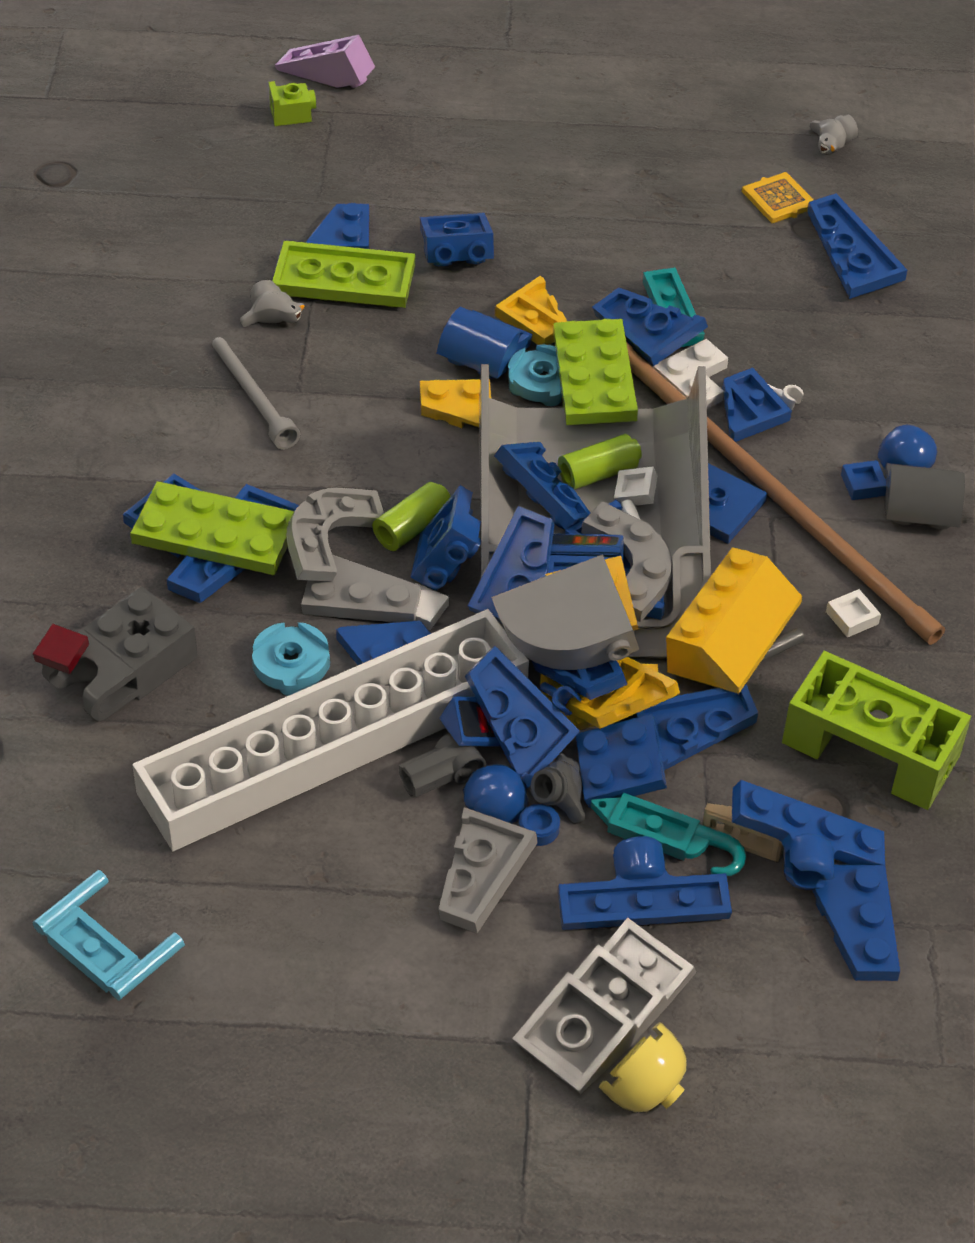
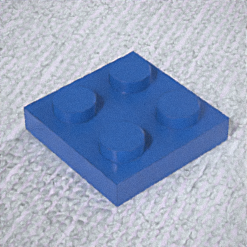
M653 714L611 724L601 729L595 728L580 732L576 735L584 800L589 808L591 807L592 799L621 797L623 792L632 796H638L667 788L657 723Z

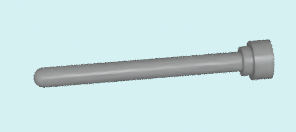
M222 337L215 338L212 342L213 348L269 424L268 435L274 445L281 450L293 447L300 438L298 427L291 419L281 417L227 342Z

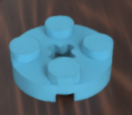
M546 344L536 345V350L526 352V348H523L511 357L508 364L509 390L512 394L531 401L542 402L546 406H556L561 403L562 392L555 346ZM543 371L548 372V375L539 374H541Z
M285 622L274 624L263 630L254 641L252 654L253 670L259 680L267 686L279 689L282 694L287 696L319 682L329 670L330 654L327 639L320 630L306 623L298 622V627H285ZM287 653L292 656L298 653L299 655L296 659L287 660L284 659L283 654Z

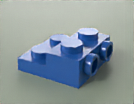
M485 213L420 217V231L424 239V253L428 263H433L435 266H449L453 261L480 264L484 263L485 259H494L493 231Z
M461 485L421 532L411 578L434 591L443 587L446 582L450 583L456 577L461 563L467 557L472 558L481 544V538L478 537L481 521L472 516L473 510L470 508L473 492Z

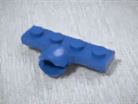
M740 780L733 787L732 823L781 841L784 847V876L792 886L804 890L823 888L828 883V880L834 878V859L850 865H885L884 831Z
M647 836L631 837L622 840L615 846L613 854L615 879L558 885L562 930L621 926L627 917L637 925L730 919L732 914L726 873L692 876L669 875L665 868L662 844L655 838Z

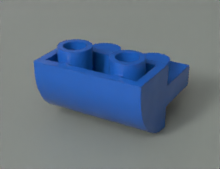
M459 307L451 315L444 327L436 354L448 358V361L452 364L465 365L478 370L480 375L481 364H489V378H498L508 371L509 361L517 351L530 347L533 334L477 311H470Z

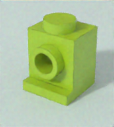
M275 81L268 82L270 110L275 126L312 122L311 109H316L314 90H308L306 83H289L276 86Z

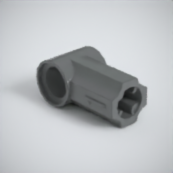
M448 733L438 741L435 749L400 764L399 775L408 794L419 797L453 780L458 784H466L471 774L477 769L485 767L486 762L475 746H459L451 734Z

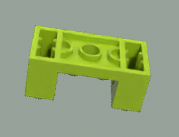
M824 650L789 703L782 744L818 760L832 736L841 737L898 763L891 794L929 810L961 755L971 715ZM880 710L885 712L889 717L886 719H878L873 717L869 712Z

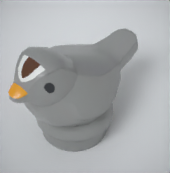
M849 114L839 115L835 119L814 120L810 123V129L819 135L818 148L821 154H830L838 151L858 136L857 124Z
M262 280L251 288L250 295L253 307L240 318V322L243 327L257 322L280 323L285 321L295 323L300 319L301 312L305 306L303 303L294 302L287 293L281 292V289L273 281Z

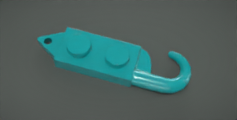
M624 792L621 797L591 800V808L608 826V833L624 839L638 836L655 838L662 844L664 854L683 861L685 858L693 859L700 856L709 845L729 852L733 857L732 863L726 867H712L710 869L711 874L726 873L727 876H732L738 873L745 865V848L739 840L729 834L701 825L698 819Z

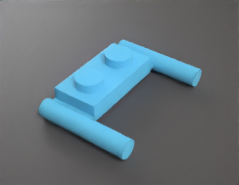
M97 870L34 920L33 926L38 933L47 936L48 943L101 989L106 993L110 991L115 999L121 1000L184 947L185 943L174 932L140 960L137 955L79 907L109 882L106 875L101 870Z

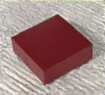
M52 624L33 652L35 662L71 674L89 646L88 637Z

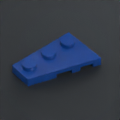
M617 288L592 306L595 316L600 320L622 319L626 342L652 366L657 365L708 327L705 317L696 314L693 317L681 314L679 308L670 305L668 308L653 304L650 298L622 288Z
M520 506L517 507L468 604L471 612L477 614L489 609L496 620L502 624L491 597L546 576L545 574L549 570L555 526L552 519Z
M745 684L739 694L716 688L678 695L632 715L634 719L653 714L657 723L664 770L757 723L758 711Z

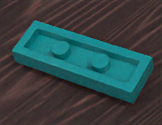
M676 267L643 272L642 282L653 304L668 308L669 305L679 308L681 314L690 317L696 314ZM704 331L681 347L695 345L703 341Z

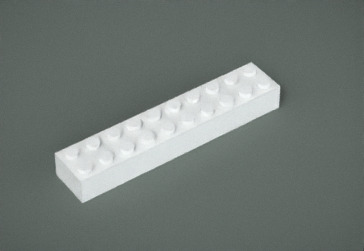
M489 609L484 610L133 763L136 793L173 852L445 729L439 717L453 697H475L465 675L492 647L496 646L527 678L529 660L511 642L506 631Z

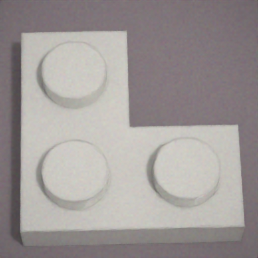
M705 339L653 366L659 374L686 398L689 396L698 366H706L707 409L723 401L724 391L709 377L727 368L728 357L709 340Z

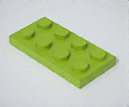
M284 241L272 281L281 289V292L287 293L290 297L406 308L415 268V254Z
M602 319L554 323L553 334L566 425L638 421V408L623 320Z
M157 481L130 532L131 543L275 575L288 547L287 527L294 511Z

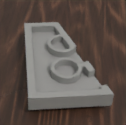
M332 555L337 569V574L333 581L308 580L301 603L304 615L396 623L416 621L421 586Z
M464 807L461 817L462 827L460 835L456 837L454 845L455 855L452 867L448 869L438 910L440 920L478 933L538 842L536 832Z

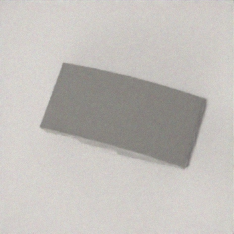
M627 917L603 947L598 944L573 975L570 972L565 974L512 1040L581 1094L608 1070L669 1006L696 974L695 967Z

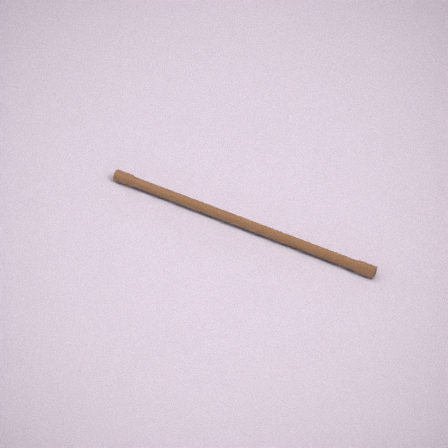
M626 342L631 372L666 404L687 399ZM707 417V441L761 490L767 492V495L897 612L905 620V623L929 645L936 643L945 632L944 626L924 608L916 605Z

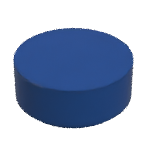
M534 804L526 807L521 812L519 826L536 832L538 842L536 846H543L552 843L558 837L560 817L552 807L544 804Z

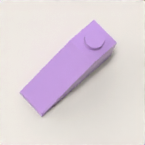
M360 35L289 49L275 64V67L278 71L336 88L349 85L351 88H355L367 81V76L375 68V65Z

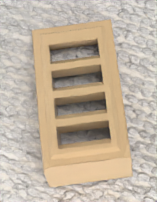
M707 803L702 825L736 838L743 845L745 851L775 862L779 861L784 850L781 841L732 823V806Z

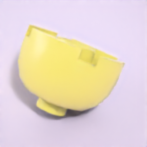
M661 1022L652 1028L658 1034L655 1039L651 1035L647 1039L643 1037L613 1068L610 1074L618 1078L612 1084L602 1081L599 1085V1088L623 1109L633 1112H648L659 1104L667 1109L685 1090L679 1084L686 1072L687 1058L685 1052L674 1034Z

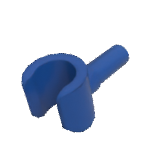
M542 682L540 685V690L551 696L553 704L567 716L572 714L566 708L567 701L571 698H576L578 701L582 700L581 696L568 686H561L557 689L547 682Z

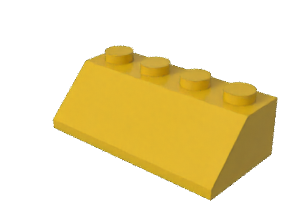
M732 547L666 636L667 673L739 694L801 604L802 595L767 556Z

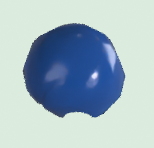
M907 424L895 427L883 439L879 446L878 458L885 470L887 463L931 468L935 463L938 451L931 435L919 427Z
M496 764L477 769L471 774L463 789L464 802L468 809L511 824L516 822L521 812L529 806L528 794L523 779L518 773L505 765Z

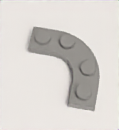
M351 488L322 489L308 495L307 499L296 508L288 523L286 536L297 580L333 581L337 574V569L328 543V531L340 526L373 528V521L384 514L377 491Z
M601 502L583 521L581 533L623 535V555L631 565L626 578L636 620L641 622L653 609L654 605L660 601L668 588L672 564L670 552L662 537L649 523Z

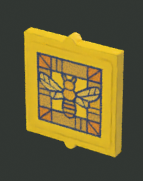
M787 172L769 178L762 177L760 181L743 186L741 191L772 224L790 217L797 218L799 214L807 212L809 202L814 200Z

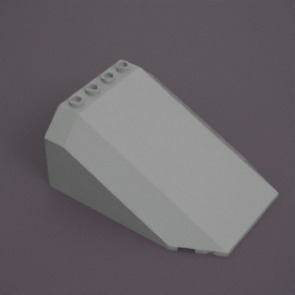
M481 364L479 392L481 578L518 506L548 518L551 516L542 505L535 503L526 494L527 490L518 480L509 477L503 471V465L494 457L501 445L541 442L546 449L542 455L548 463L554 462L558 466V458L562 455L623 434H628L632 439H636L641 447L642 457L639 459L637 468L653 466L658 475L653 504L635 506L640 519L649 523L662 537L669 549L672 564L668 588L663 595L665 603L663 618L658 620L645 617L641 622L637 621L639 630H634V634L640 650L630 653L627 657L667 659L666 636L711 577L706 366H698L687 399L654 409H638V421L566 425L564 408H517L489 398V364ZM559 474L558 479L563 483L561 476ZM618 475L575 490L590 513L601 502L609 504L614 501ZM557 525L554 526L553 534H565V529Z

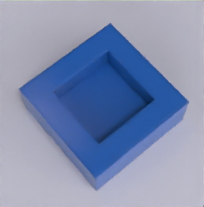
M877 460L842 466L841 477L851 500L886 496V479Z

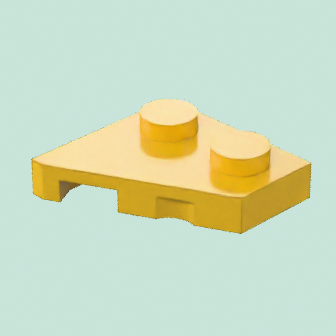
M541 276L495 306V317L504 323L532 333L531 341L537 345H551L555 342L553 334L554 323L567 322L563 312L558 310V303L554 296H549L546 290V281Z
M626 657L617 660L627 682L626 686L592 700L580 695L581 701L573 698L568 704L573 715L601 729L677 696L680 690L676 680Z

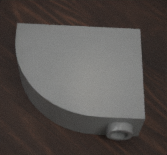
M603 554L491 597L511 642L528 659L542 666L560 670L586 669L604 664L610 660L624 659L630 653L640 650Z

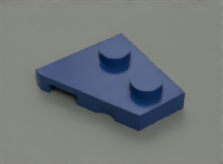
M754 368L723 379L722 390L724 391L723 397L729 436L735 442L790 421L792 410Z

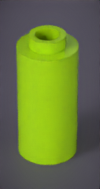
M623 434L560 456L558 458V467L561 470L560 476L563 483L576 490L618 475L619 470L637 468L639 459L642 457V451L636 439H632L628 434Z
M427 482L375 519L372 527L378 541L386 549L396 551L426 528L451 497L448 490L440 484Z

